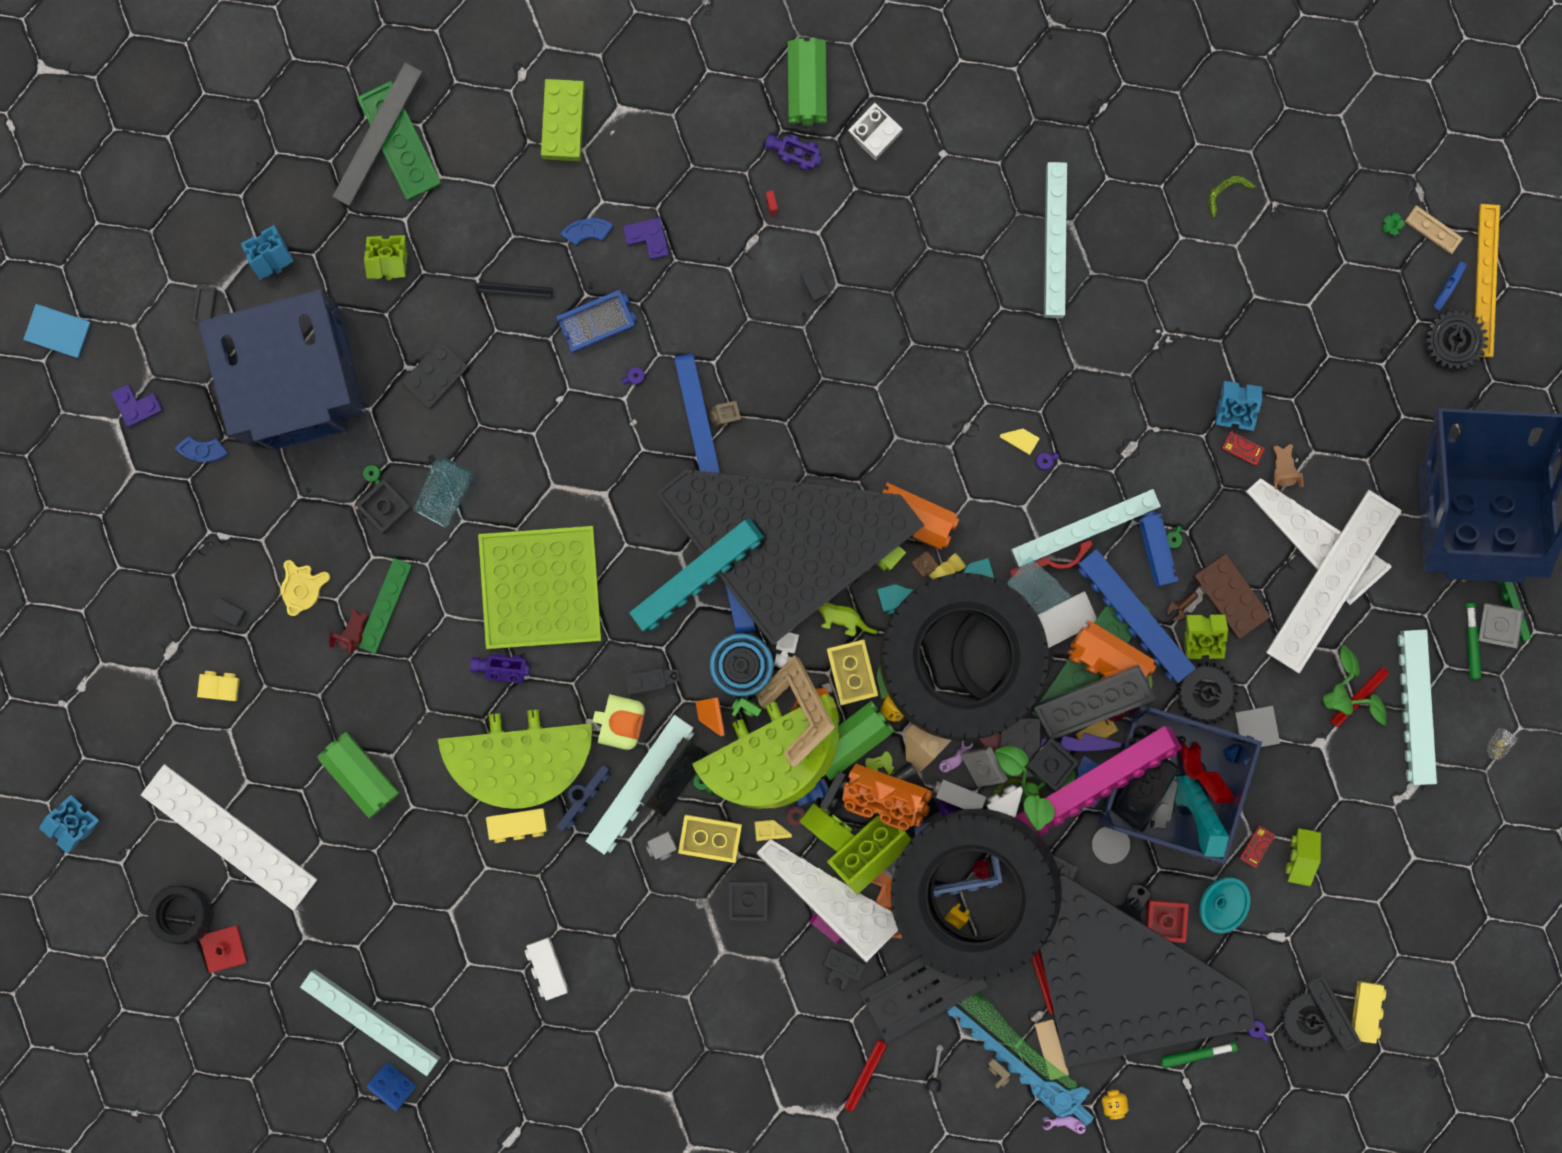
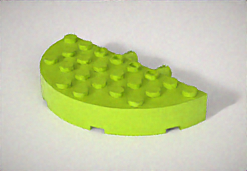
M824 694L820 696V699L835 728L796 767L788 763L784 751L810 724L801 707L782 716L777 702L770 703L771 706L769 704L766 705L772 720L771 723L749 734L743 719L738 720V724L734 722L732 726L739 739L693 763L692 765L696 773L714 793L747 808H778L799 800L813 790L822 776L826 775L836 754L839 741V716L833 697Z
M539 709L533 710V712L528 710L529 728L527 730L504 732L501 727V713L495 714V718L494 714H488L490 722L489 734L438 739L440 753L447 770L458 785L467 793L493 806L511 809L527 808L553 799L565 791L577 779L590 754L593 741V723L542 728L539 721Z

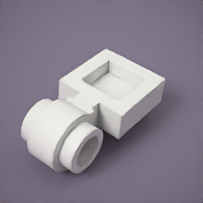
M788 633L777 642L776 650L782 651V653L776 654L774 665H778V668H782L792 658L788 656V652L795 654L799 635Z

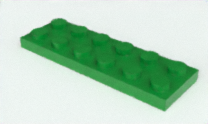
M392 81L357 97L370 126L393 86ZM403 108L382 150L408 201L441 185V181L405 108Z

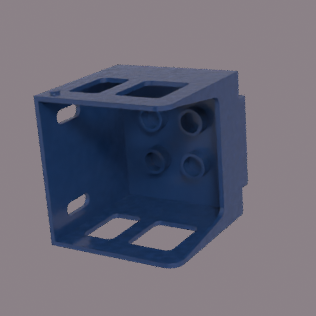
M322 290L198 322L227 436L247 445L259 443L272 450H278L346 432L348 430L345 420L367 414L339 306ZM303 315H308L311 319L316 338L313 345H307L304 341L299 321ZM226 335H230L233 338L238 357L236 365H234L224 338Z
M1438 408L1418 472L1423 566L1425 572H1445V579L1524 583L1526 576L1550 578L1562 548V520L1558 528L1556 501L1562 488V414ZM1461 424L1462 428L1459 437L1456 439L1448 438L1451 426ZM1542 428L1539 440L1534 443L1528 442L1531 430ZM1560 448L1561 464L1555 481H1553V464Z
M1139 706L1133 708V715L1130 717L1128 727L1125 729L1121 742L1122 747H1120L1118 754L1131 747L1129 741L1132 737H1136L1134 735L1135 728H1142L1143 725L1155 730H1159L1164 726L1172 728L1176 736H1184L1186 738L1185 744L1188 748H1193V742H1198L1201 747V763L1204 771L1218 772L1234 795L1232 803H1215L1201 781L1197 780L1229 836L1224 857L1204 856L1199 847L1197 826L1191 810L1187 806H1177L1175 800L1170 823L1166 822L1165 829L1153 828V821H1150L1145 831L1140 832L1111 810L1123 787L1114 789L1111 795L1104 798L1105 802L1098 824L1115 831L1209 859V862L1226 864L1262 742L1248 735L1245 737L1151 707ZM1232 744L1239 745L1235 762L1227 761L1223 752L1224 749ZM1180 750L1177 751L1178 754L1170 758V761L1180 767L1176 778L1177 776L1187 775L1183 767Z

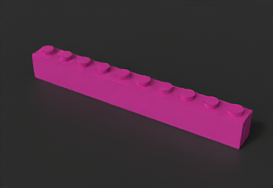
M1164 726L1046 797L1045 799L1049 800L1053 805L1055 814L1053 819L1040 831L1037 832L1031 825L1025 811L1015 816V818L1021 820L1039 836H1042L1049 831V828L1063 824L1065 822L1064 819L1069 816L1078 815L1084 807L1093 806L1099 798L1111 795L1114 789L1126 786L1132 778L1143 776L1145 774L1144 771L1147 769L1158 767L1162 760L1176 756L1178 754L1177 751L1181 750L1182 747L1172 728Z

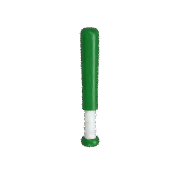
M1465 603V608L1468 609L1469 626L1467 627L1469 675L1471 679H1480L1482 676L1478 627H1476L1475 621L1477 603Z
M1231 1041L1228 1045L1164 1056L1161 1058V1065L1163 1068H1170L1214 1057V1055L1232 1051L1236 1053L1238 1051L1235 1041Z

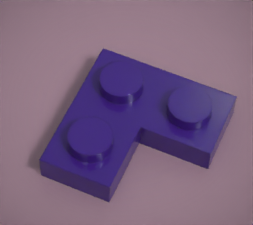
M660 218L623 226L627 246L646 242L650 260L669 256Z
M129 384L111 392L127 427L133 426L163 411L155 393L137 401Z

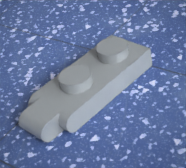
M1173 779L1150 820L1153 821V828L1165 829L1166 822L1170 823L1178 783L1176 779Z

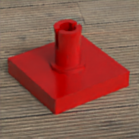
M238 925L207 933L200 939L209 973L248 962Z

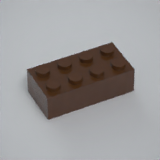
M1227 554L1220 556L1192 576L1218 615L1226 616L1227 627L1235 639H1240L1271 617Z

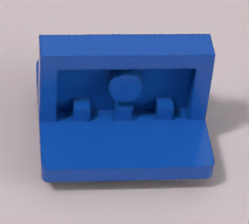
M387 1062L368 1083L367 1088L396 1112L414 1091L416 1085Z

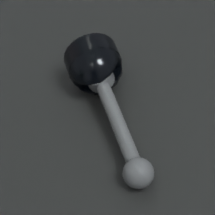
M941 1044L936 1046L937 1056L934 1074L932 1078L927 1080L926 1090L941 1091V1082L937 1078L940 1055L944 1049Z

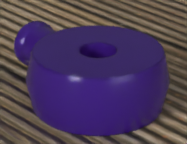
M632 367L629 369L627 377L621 380L624 385L628 382L638 385L644 381L645 373L640 367Z
M1047 452L1040 453L1036 457V465L1041 470H1049L1053 466L1054 460L1059 459L1058 453L1053 455Z
M940 799L937 801L942 816L958 811L957 807L950 803H944Z
M1254 1020L1258 1030L1255 1031V1028L1247 1029L1249 1035L1253 1038L1261 1037L1266 1042L1269 1037L1265 1034L1266 1027L1264 1023L1260 1020Z

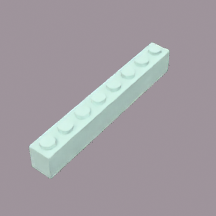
M1048 162L1046 165L1044 318H1063L1065 316L1067 163Z
M1152 489L1011 549L1010 552L1018 568L1161 506Z
M1427 630L1400 631L1398 646L1401 647L1402 654H1399V664L1403 669V673L1400 674V683L1404 685L1401 701L1402 704H1405V712H1403L1402 718L1403 723H1406L1404 742L1407 743L1408 750H1405V760L1409 765V769L1406 770L1407 781H1410V785L1437 784Z
M676 715L672 717L587 838L586 842L604 855L607 851L609 853L612 852L617 844L614 842L618 835L620 837L624 835L628 829L625 825L629 820L633 822L639 812L636 809L639 805L642 804L644 806L640 800L665 765L667 759L676 749L677 744L683 737L690 741L694 735L692 726Z
M317 970L311 971L300 988L424 1075L427 1076L441 1058Z

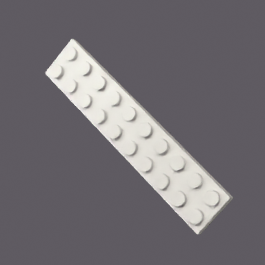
M1368 490L1269 646L1266 651L1268 655L1295 672H1301L1402 510L1372 491Z
M166 764L161 767L141 794L142 797L293 911L318 880Z

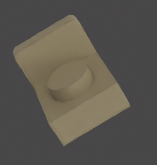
M736 401L715 405L709 409V420L713 427L741 419Z
M992 1056L987 1061L990 1065L988 1069L995 1076L1000 1075L994 1082V1086L996 1088H999L1000 1085L1004 1087L1009 1082L1011 1074Z

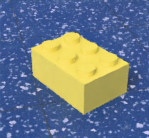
M865 640L827 649L840 705L878 696Z
M685 814L678 853L735 863L742 824Z

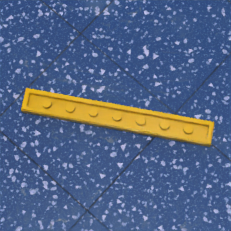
M1491 204L1479 205L1474 318L1479 317L1478 324L1484 323L1481 330H1487L1483 336L1488 337V340L1483 342L1488 347L1481 349L1485 355L1478 356L1492 358L1494 353L1500 205Z

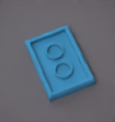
M35 304L23 340L79 358L91 322Z

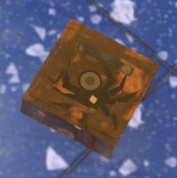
M928 551L912 561V564L922 577H925L938 567Z

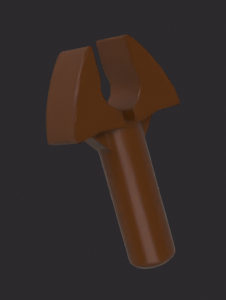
M1193 591L1180 604H1174L1172 601L1168 606L1166 615H1169L1172 610L1179 609L1178 615L1172 621L1186 618L1184 609L1198 598V594Z

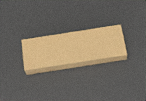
M1417 205L1405 220L1406 224L1449 254H1453L1463 239Z
M1049 1019L1035 1023L1050 1080L1068 1076L1069 1073L1065 1065L1054 1020Z

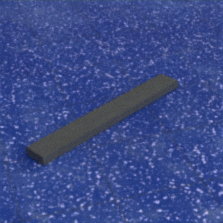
M404 63L333 194V198L351 206L420 79L422 71Z

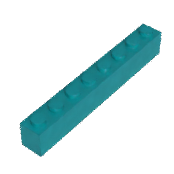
M751 519L744 520L629 612V614L642 631L648 629L652 631L660 625L659 620L662 618L667 619L674 613L673 609L677 606L679 608L684 606L688 602V597L691 595L694 597L703 590L701 588L706 583L709 585L717 579L716 575L722 572L723 574L732 567L730 564L736 560L738 562L743 559L748 549L753 550L761 544L760 540L764 536Z

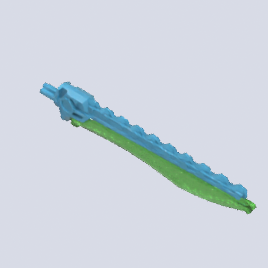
M976 993L958 1004L1045 1078L1057 1079L1070 1089L1064 1088L1055 1080L1041 1079L956 1005L947 1010L949 1016L960 1017L959 1023L962 1028L973 1029L971 1033L973 1039L984 1040L983 1046L985 1050L996 1051L995 1057L997 1061L1008 1062L1007 1068L1010 1073H1020L1019 1079L1022 1084L1033 1085L1031 1089L1033 1095H1037L1036 1097L1056 1116L1062 1118L1066 1115L1074 1114L1086 1126L1092 1122L1094 1117L1081 1105L1090 1091L1082 1086L1077 1087L1076 1081L1068 1077L1031 1048L1007 1024L988 1000Z

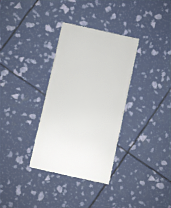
M1085 591L1038 615L1044 627L1048 648L1077 634L1082 627H1087L1088 625L1085 624L1087 620L1094 623L1097 619Z

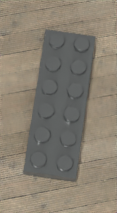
M1138 664L1035 704L1034 709L1049 737L1055 739L1152 702L1156 696Z

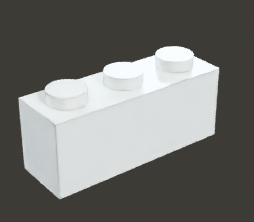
M550 937L528 944L525 954L528 961L531 960L534 968H531L534 979L538 978L540 986H538L540 996L545 997L547 1001L568 993L569 989Z

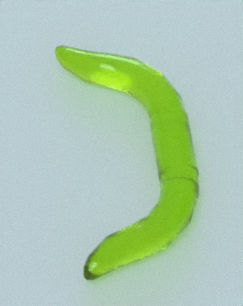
M1232 176L1224 180L1209 195L1208 203L1212 217L1214 218L1217 213L1215 200L1219 193L1233 183H1241L1248 188H1255L1256 185L1241 176Z
M1008 776V780L1005 783L998 784L991 794H998L1009 783L1021 785L1022 777ZM1026 779L1025 784L1034 783L1038 786L1036 782ZM1040 789L1038 792V796L1040 797V799L1043 798L1042 789Z

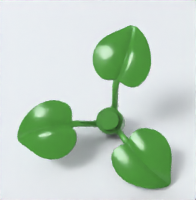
M1340 645L1341 662L1349 673V677L1341 684H1337L1333 692L1323 696L1326 707L1328 709H1337L1346 715H1350L1353 712L1352 704L1368 703L1374 718L1385 726L1387 720L1386 709L1382 700L1377 695H1371V700L1351 701L1348 697L1344 685L1354 676L1360 675V666L1355 654L1348 647Z
M1004 746L996 749L994 754L1001 769L1006 774L1018 776L1023 771L1022 784L1020 785L1023 791L1020 800L1024 803V811L1031 825L1037 832L1040 831L1053 819L1055 814L1051 802L1045 798L1040 799L1038 796L1039 790L1045 784L1043 782L1038 786L1034 783L1025 784L1027 775L1025 766L1028 764L1029 758L1022 749L1014 746ZM1075 770L1072 771L1058 790L1076 779Z

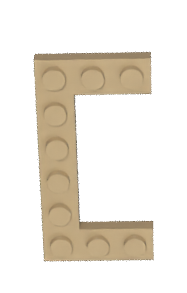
M794 655L771 678L767 686L755 695L760 706L766 709V705L774 702L789 685L791 686L810 724L784 751L788 763L796 767L831 733L835 726L800 658Z

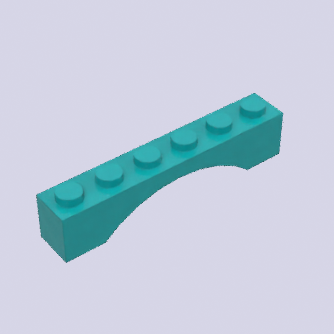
M989 558L970 563L963 572L982 574L994 578ZM897 584L877 589L882 611H887L888 614L894 613L901 602L914 590Z
M1188 775L1177 776L1176 780L1178 783L1174 800L1177 806H1187L1191 810L1197 826L1199 847L1204 856L1224 857L1229 836L1199 782L1196 779H1191Z

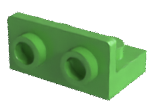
M742 697L741 700L737 698L731 707L733 716L737 715L741 707L744 708L743 712L750 717L754 715L758 717L763 709L745 697Z

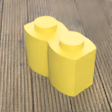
M205 671V674H200L197 697L238 701L240 678H235L236 674L224 673V676H216L217 672Z

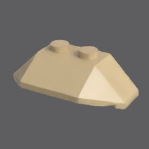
M913 724L905 732L906 760L911 762L918 772H921L951 740L931 735Z

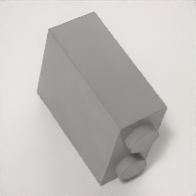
M941 779L940 782L936 781L932 791L935 793L934 797L962 809H982L986 800L985 796L944 779Z

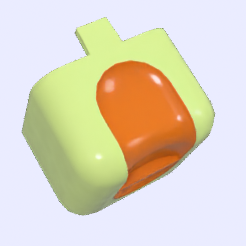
M609 694L605 713L597 711L594 713L593 722L602 724L598 743L624 750L633 749L638 743L645 715L643 703Z

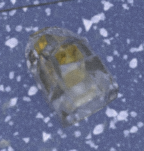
M1499 728L1487 744L1489 757L1493 760L1503 758L1518 738L1509 731Z

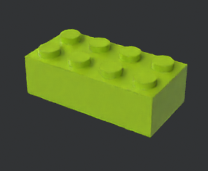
M545 79L542 159L581 161L585 95L584 81Z
M880 814L827 861L856 895L901 856L903 850L911 841V838L904 830L883 823L880 820Z

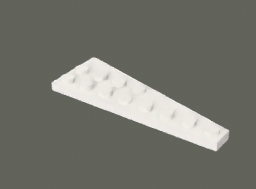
M1260 478L1246 493L1315 569L1318 570L1341 534V531L1320 519L1311 511L1303 508L1294 500L1279 492V490H1275L1273 486ZM1374 554L1345 600L1346 603L1351 605L1392 566Z
M770 839L756 853L865 962L898 931L893 913L890 910L883 908L860 893L856 895L845 883L835 877L833 878Z

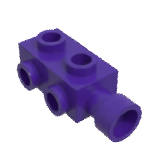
M769 133L764 146L770 150L772 148L778 150V156L781 157V161L788 164L794 162L798 164L800 169L805 171L813 170L815 166H819L822 159L820 150L817 149L818 145L812 142L804 144L800 142L799 137L791 134L789 137L785 136L782 140L777 138V135ZM792 148L794 152L792 154H788L787 149ZM810 155L812 159L806 161L804 157Z
M494 654L493 656L488 655L487 660L472 657L470 672H485V680L523 684L525 676L529 675V665H526V659H522L520 656L508 658L503 657L501 654Z

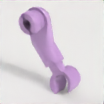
M962 741V746L957 750L955 756L940 762V770L946 773L959 767L963 761L960 754L972 748L973 742L967 747L964 745V741Z
M1066 1115L1062 1118L1055 1117V1119L1043 1118L1044 1122L1050 1121L1049 1125L1042 1126L1045 1130H1049L1053 1126H1066L1079 1134L1084 1133L1086 1130L1085 1124L1071 1115Z

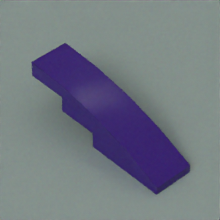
M1084 733L1082 740L1064 735L1062 742L1056 741L1065 750L1100 751L1122 747L1121 742ZM1042 738L1041 746L1045 743L1047 738Z

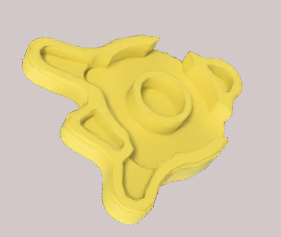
M287 560L284 562L286 576L281 586V596L287 606V613L291 616H297L301 611L309 609L317 602L321 587L331 577L327 572H321L312 576V568L310 566L297 567L293 561Z

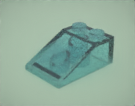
M441 456L433 463L413 510L447 528L466 495L475 473Z

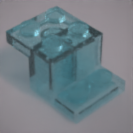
M1030 557L1006 583L1030 603L1037 615L1068 600L1071 596L1058 585L1059 582Z

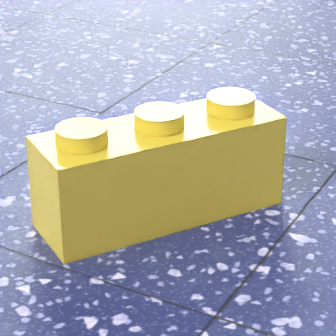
M545 808L486 817L489 840H494V843L505 842L507 837H513V840L524 839L527 834H532L533 837L544 836V832L548 831Z
M1357 981L1351 1025L1361 1042L1376 1044L1377 1039L1380 1038L1381 1028H1378L1379 1020L1383 1018L1381 1005L1382 1001H1385L1386 989L1381 984Z

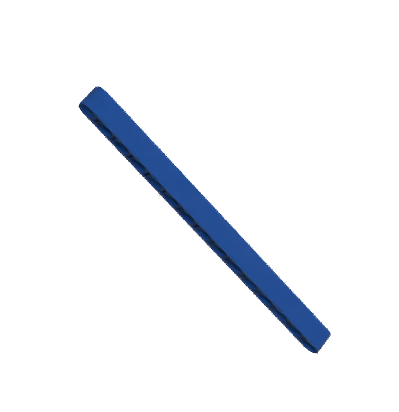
M693 353L674 357L699 470L720 473ZM726 585L736 633L756 631L754 620Z

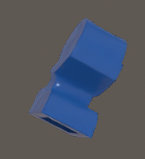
M825 777L819 780L813 790L797 800L798 806L826 796L829 786Z

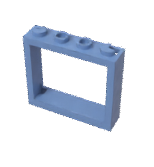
M932 822L921 824L920 828L914 827L915 836ZM991 855L994 875H991V878L984 880L973 878L934 885V897H940L942 893L948 892L950 895L958 894L960 890L964 889L976 891L981 886H987V888L998 886V883H1002L998 858Z

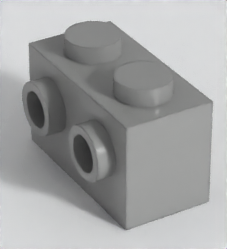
M670 830L648 840V845L646 846L650 857L660 858L661 861L672 855L671 852L678 848Z

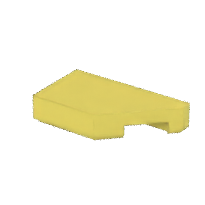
M1025 429L1007 432L999 436L1028 455L1031 454L1040 439Z
M775 820L755 821L756 841L792 837V834Z

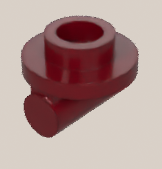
M988 858L976 861L973 866L974 874L981 880L991 878Z

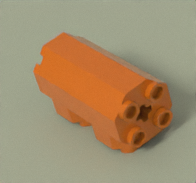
M886 483L885 488H888V490L884 489L882 493L902 495L925 525L911 537L939 550L942 547L946 548L951 539V536H948L950 530H955L959 521L956 518L957 514Z
M1090 620L1085 622L1088 626L1082 627L1071 644L1073 650L1070 649L1067 652L1070 655L1068 659L1076 664H1085V669L1093 674L1099 672L1103 675L1101 679L1138 664L1145 677L1147 675L1151 676L1156 668V665L1153 664L1155 660Z
M855 764L848 776L850 780L849 783L846 782L842 798L847 810L864 817H871L873 814L878 813L881 815L880 820L883 823L900 830H907L911 826L920 828L923 816L926 817L930 806L927 804L932 797V791L859 764Z

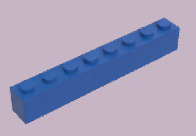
M1097 549L1077 564L1079 567L1078 572L1083 578L1088 577L1092 582L1090 584L1092 589L1096 593L1100 592L1103 595V602L1108 608L1113 607L1117 612L1114 614L1121 623L1125 622L1128 625L1127 631L1133 638L1138 637L1141 641L1139 644L1146 653L1149 651L1153 655L1154 663L1157 667H1163L1166 671L1164 675L1171 683L1173 681L1179 683L1196 669Z

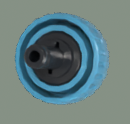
M746 633L733 634L721 640L714 648L710 658V673L713 681L723 692L734 697H749L762 691L771 680L774 670L773 656L768 646L758 637Z

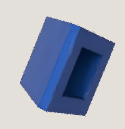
M1232 744L1223 750L1227 761L1235 762L1239 745Z

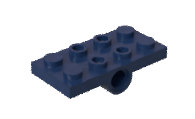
M603 764L587 786L577 784L570 788L568 797L573 805L556 826L559 830H569L577 820L574 817L577 813L580 815L588 806L586 801L589 798H594L600 790L597 788L601 782L604 784L611 776V773H609L611 768ZM576 789L583 791L584 796L582 799L576 798Z

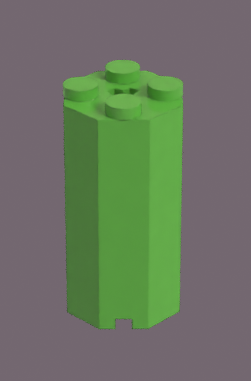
M810 38V41H804V39L788 41V123L797 124L802 122V126H813V122L827 123L825 40Z
M872 701L838 726V747L833 762L826 773L829 780H832L838 772L844 771L895 732L888 722L884 724L887 720L881 712L876 713L878 709Z
M345 732L338 738L339 741L331 742L325 748L326 750L320 753L317 758L366 816L372 818L400 792L351 735Z

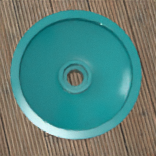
M1224 877L1213 882L1204 892L1200 902L1199 911L1203 924L1209 930L1216 933H1227L1236 929L1249 912L1251 899L1247 886L1234 877Z

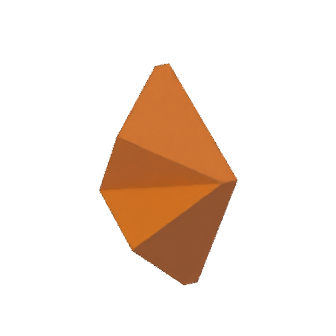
M719 697L695 701L699 721L718 735L725 736Z

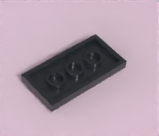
M683 737L659 774L655 777L649 789L644 793L640 802L659 814L666 816L695 773L692 764L706 757L708 752Z
M1166 758L1161 761L1158 767L1149 768L1144 771L1145 774L1143 776L1132 778L1123 787L1111 810L1140 832L1145 831L1180 767Z

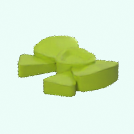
M885 751L881 756L865 759L866 767L875 771L884 766L890 775L894 769L892 757L888 751Z

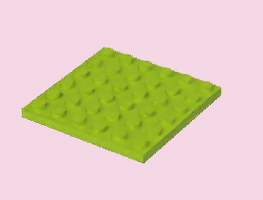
M594 526L478 534L486 649L601 641Z

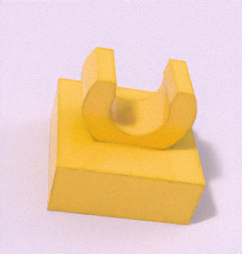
M960 903L953 907L944 918L959 930L970 918L967 916L969 914L968 909L964 913L959 910Z

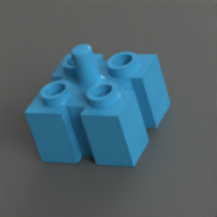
M275 225L262 231L261 236L257 238L253 236L241 243L250 266L260 280L270 276L273 273V269L277 274L281 273L282 268L293 262L287 245Z
M1224 381L1221 399H1219L1216 409V425L1231 427L1232 424H1239V429L1254 431L1257 413H1259L1262 403V387L1247 384L1246 388L1239 387V383Z
M71 795L60 804L58 809L55 808L48 814L39 827L49 838L53 836L57 838L56 844L67 854L79 844L80 840L83 841L91 834L99 822L89 811L84 813L80 809L82 805Z

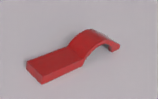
M1089 540L1079 544V552L1076 558L1066 565L1053 563L1045 557L1008 572L1012 579L1046 565L1059 570L1070 568L1080 561L1092 546V542Z
M1193 742V748H1188L1185 743H1180L1182 747L1180 753L1186 774L1191 779L1200 780L1215 803H1232L1234 795L1219 773L1204 771L1201 763V747L1198 742Z

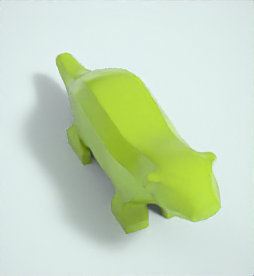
M827 602L818 609L825 620L821 624L823 628L830 629L833 622L848 628L849 630H846L845 634L855 637L857 633L856 626L866 632L877 634V630L865 625L860 615L852 607L834 605Z

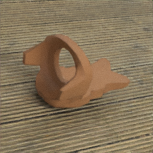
M1292 444L1284 449L1279 446L1273 447L1276 454V469L1274 470L1275 490H1277V485L1291 486L1297 480L1299 486L1303 487V473H1297L1296 467H1294V459L1291 457Z

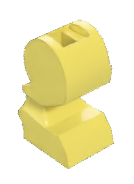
M955 553L948 558V561L943 562L928 576L935 579L955 574L964 569L966 565Z

